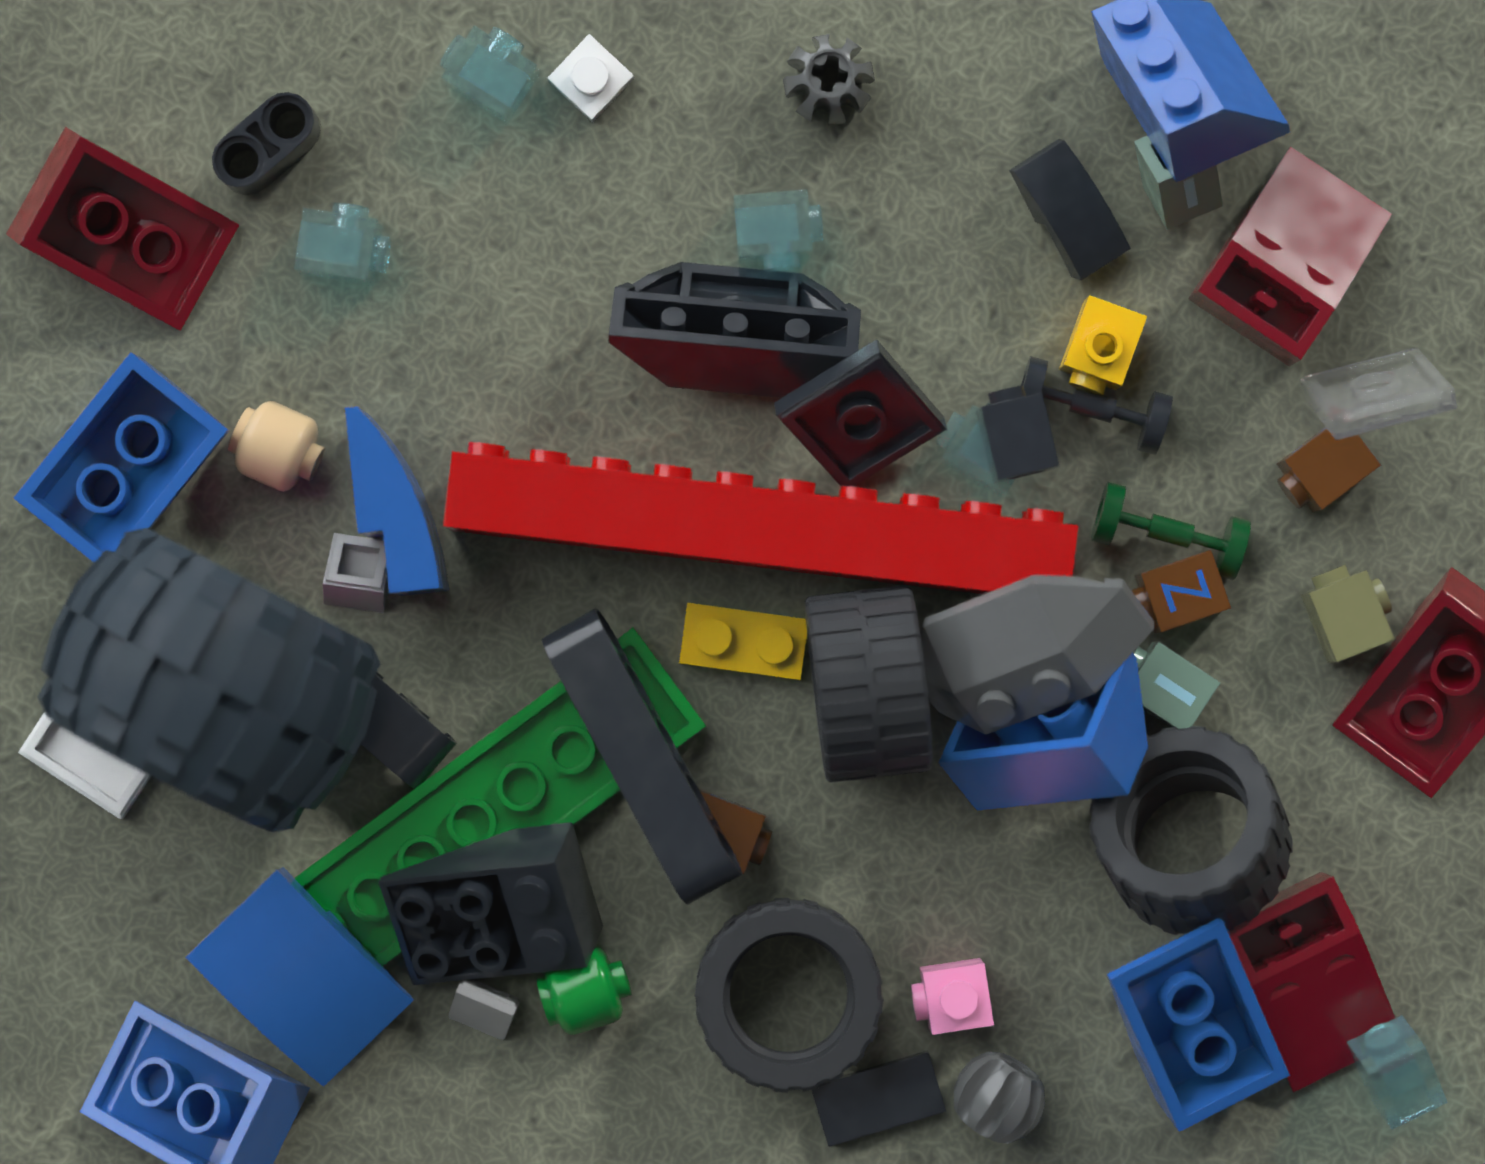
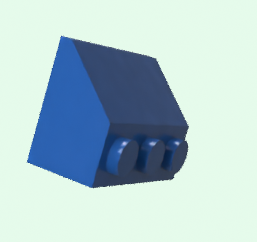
M1116 0L1091 11L1103 62L1175 182H1179L1290 133L1289 124L1211 3L1201 0Z
M130 352L13 498L92 562H95L105 550L115 552L125 532L144 528L150 530L230 430L146 360Z
M1132 653L1095 694L987 735L957 721L938 763L976 810L1128 795L1148 748L1136 656Z

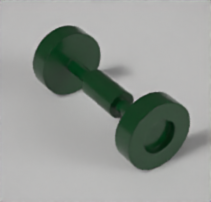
M1111 482L1106 483L1094 521L1091 541L1109 546L1113 540L1118 523L1146 530V537L1184 548H1189L1190 544L1193 543L1218 550L1219 554L1216 565L1220 577L1235 580L1246 552L1251 529L1250 521L1232 516L1226 526L1223 539L1195 532V525L1154 513L1151 519L1123 512L1126 487Z

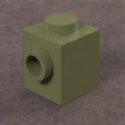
M1346 564L1312 577L1311 580L1315 589L1300 594L1328 663L1342 661L1394 640L1385 614L1392 612L1388 594L1378 578L1370 579L1367 570L1349 574Z

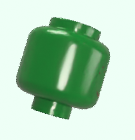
M596 946L587 968L545 972V977L537 979L538 991L549 1025L560 1024L562 1030L570 1035L583 1033L617 1022L623 1012L621 998L632 995L622 960L610 963L606 952Z

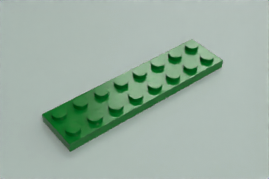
M632 627L617 640L676 748L706 727V724L635 628ZM559 681L296 876L295 879L326 912L330 910L383 966L402 951L378 882L382 876L512 829L572 822L574 825L617 793L620 788L562 681Z

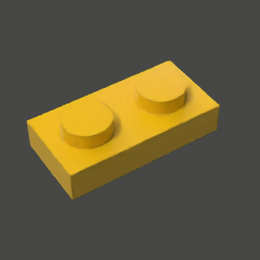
M687 603L679 663L801 680L807 636L806 619Z

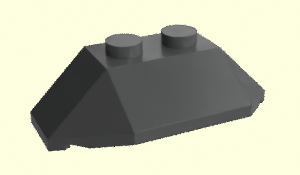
M1032 575L925 618L920 630L928 700L939 713L987 735L1095 694L1154 630V620L1123 579L1105 578L1102 583L1081 577Z

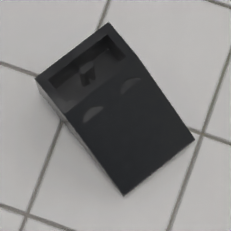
M572 822L512 829L384 875L378 881L413 985L587 968L603 928Z

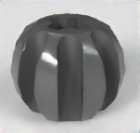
M830 34L812 37L816 53L809 54L800 46H797L786 62L802 74L783 78L787 98L797 95L807 97L795 112L811 122L816 110L824 109L829 114L828 126L846 123L841 105L848 104L858 113H861L870 101L871 96L860 90L856 85L875 81L872 62L856 64L851 61L861 51L862 47L847 38L842 48L834 49L829 45ZM826 67L837 69V79L841 81L840 83H835L832 92L820 90L821 80L817 78L818 76H823Z
M989 1051L972 1058L960 1071L954 1086V1109L960 1119L975 1132L994 1142L1009 1144L1026 1137L1039 1124L1045 1108V1088L1038 1075L1017 1059L1000 1052Z

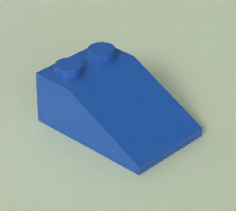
M1220 918L1107 974L1133 1051L1157 1103L1179 1132L1290 1076L1228 931Z
M134 1001L80 1113L168 1164H273L310 1087L256 1058L138 1001Z

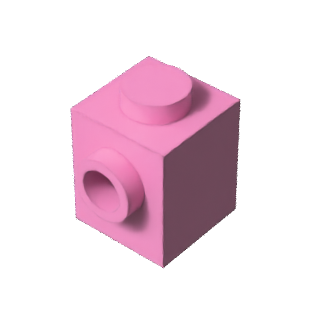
M980 958L919 967L922 983L911 984L916 1021H928V1027L932 1035L994 1025L985 963Z

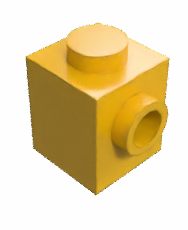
M1089 295L1083 302L1059 370L1071 374L1068 384L1102 396L1106 387L1113 390L1119 389L1123 385L1147 316Z

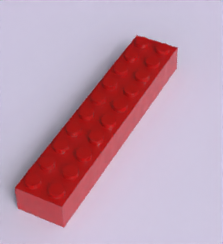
M468 442L467 453L452 451L443 527L454 532L977 594L990 593L1032 575L1073 577L1079 525L1063 524L1064 512L1027 508V511H1022L1021 518L1001 516L1002 505L994 503L965 501V504H961L960 511L939 509L940 498L934 496L903 494V497H900L899 504L877 502L878 490L841 486L838 497L815 494L816 483L792 479H779L777 490L753 487V475L717 471L716 482L692 480V468L665 464H655L653 475L632 473V465L627 460L593 457L591 468L570 465L571 458L567 457L568 454L537 449L530 450L529 460L509 458L510 451L505 450V446L479 442Z

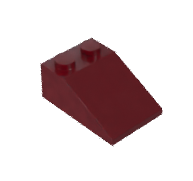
M65 127L6 234L20 246L181 331L240 224Z
M1450 567L1421 603L1332 724L1333 727L1431 799L1485 735V591L1453 567Z

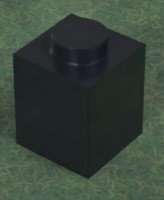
M1024 385L989 393L990 405L981 406L976 411L993 484L1054 470L1060 466L1042 392L1027 396Z

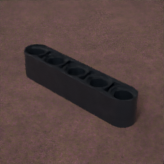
M594 608L542 638V644L554 669L668 879L682 901L689 905L741 876L742 869L731 846L602 613L597 608Z

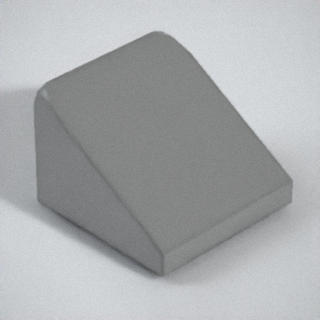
M334 533L322 583L324 605L384 613L388 589L384 540Z
M475 979L462 980L456 990L449 1011V1018L504 1040L520 1002L518 997Z

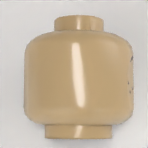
M267 401L257 407L256 410L250 407L246 408L234 429L228 451L235 454V465L238 472L242 475L284 492L294 487L300 478L308 481L313 479L324 456L325 447L316 444L318 427L312 418L277 402Z

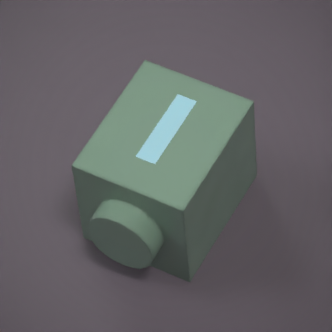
M1145 136L1134 141L1142 186L1167 230L1223 207L1217 165L1179 182H1175L1149 137Z
M1152 642L1147 650L1138 646L1133 654L1137 658L1143 710L1170 728H1190L1205 708L1220 682L1160 642Z

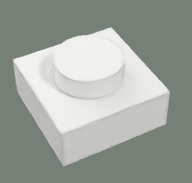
M588 34L547 79L593 123L634 79V75Z

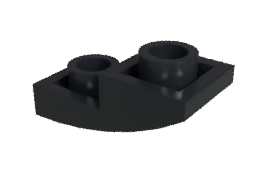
M1063 139L1054 141L1009 170L1035 223L1046 225L1072 278L1083 280L1131 249L1100 191Z

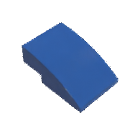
M357 406L345 408L357 530L359 534L370 538L384 537L389 593L405 596L450 591L445 557L436 524L424 493L408 463L390 437L369 414Z
M284 867L277 869L186 956L190 963L246 1019L323 1087L414 1001L411 995L330 910L326 912Z

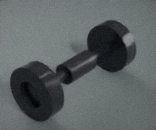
M1030 356L1021 383L1025 387L1027 396L1042 392L1045 399L1070 405L1069 412L1111 423L1112 418L1141 425L1142 429L1138 439L1137 450L1153 455L1157 454L1168 424L1173 396L1154 391L1146 414L1116 406L1117 399L1078 388H1075L1074 393H1069L1044 386L1048 361Z

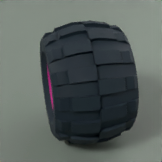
M144 528L125 532L116 551L105 550L75 584L52 627L41 668L48 678L38 695V699L45 715L51 721L96 748L237 819L270 832H279L294 829L304 809L315 810L343 778L367 733L377 695V690L371 685V682L381 664L373 646L195 552Z

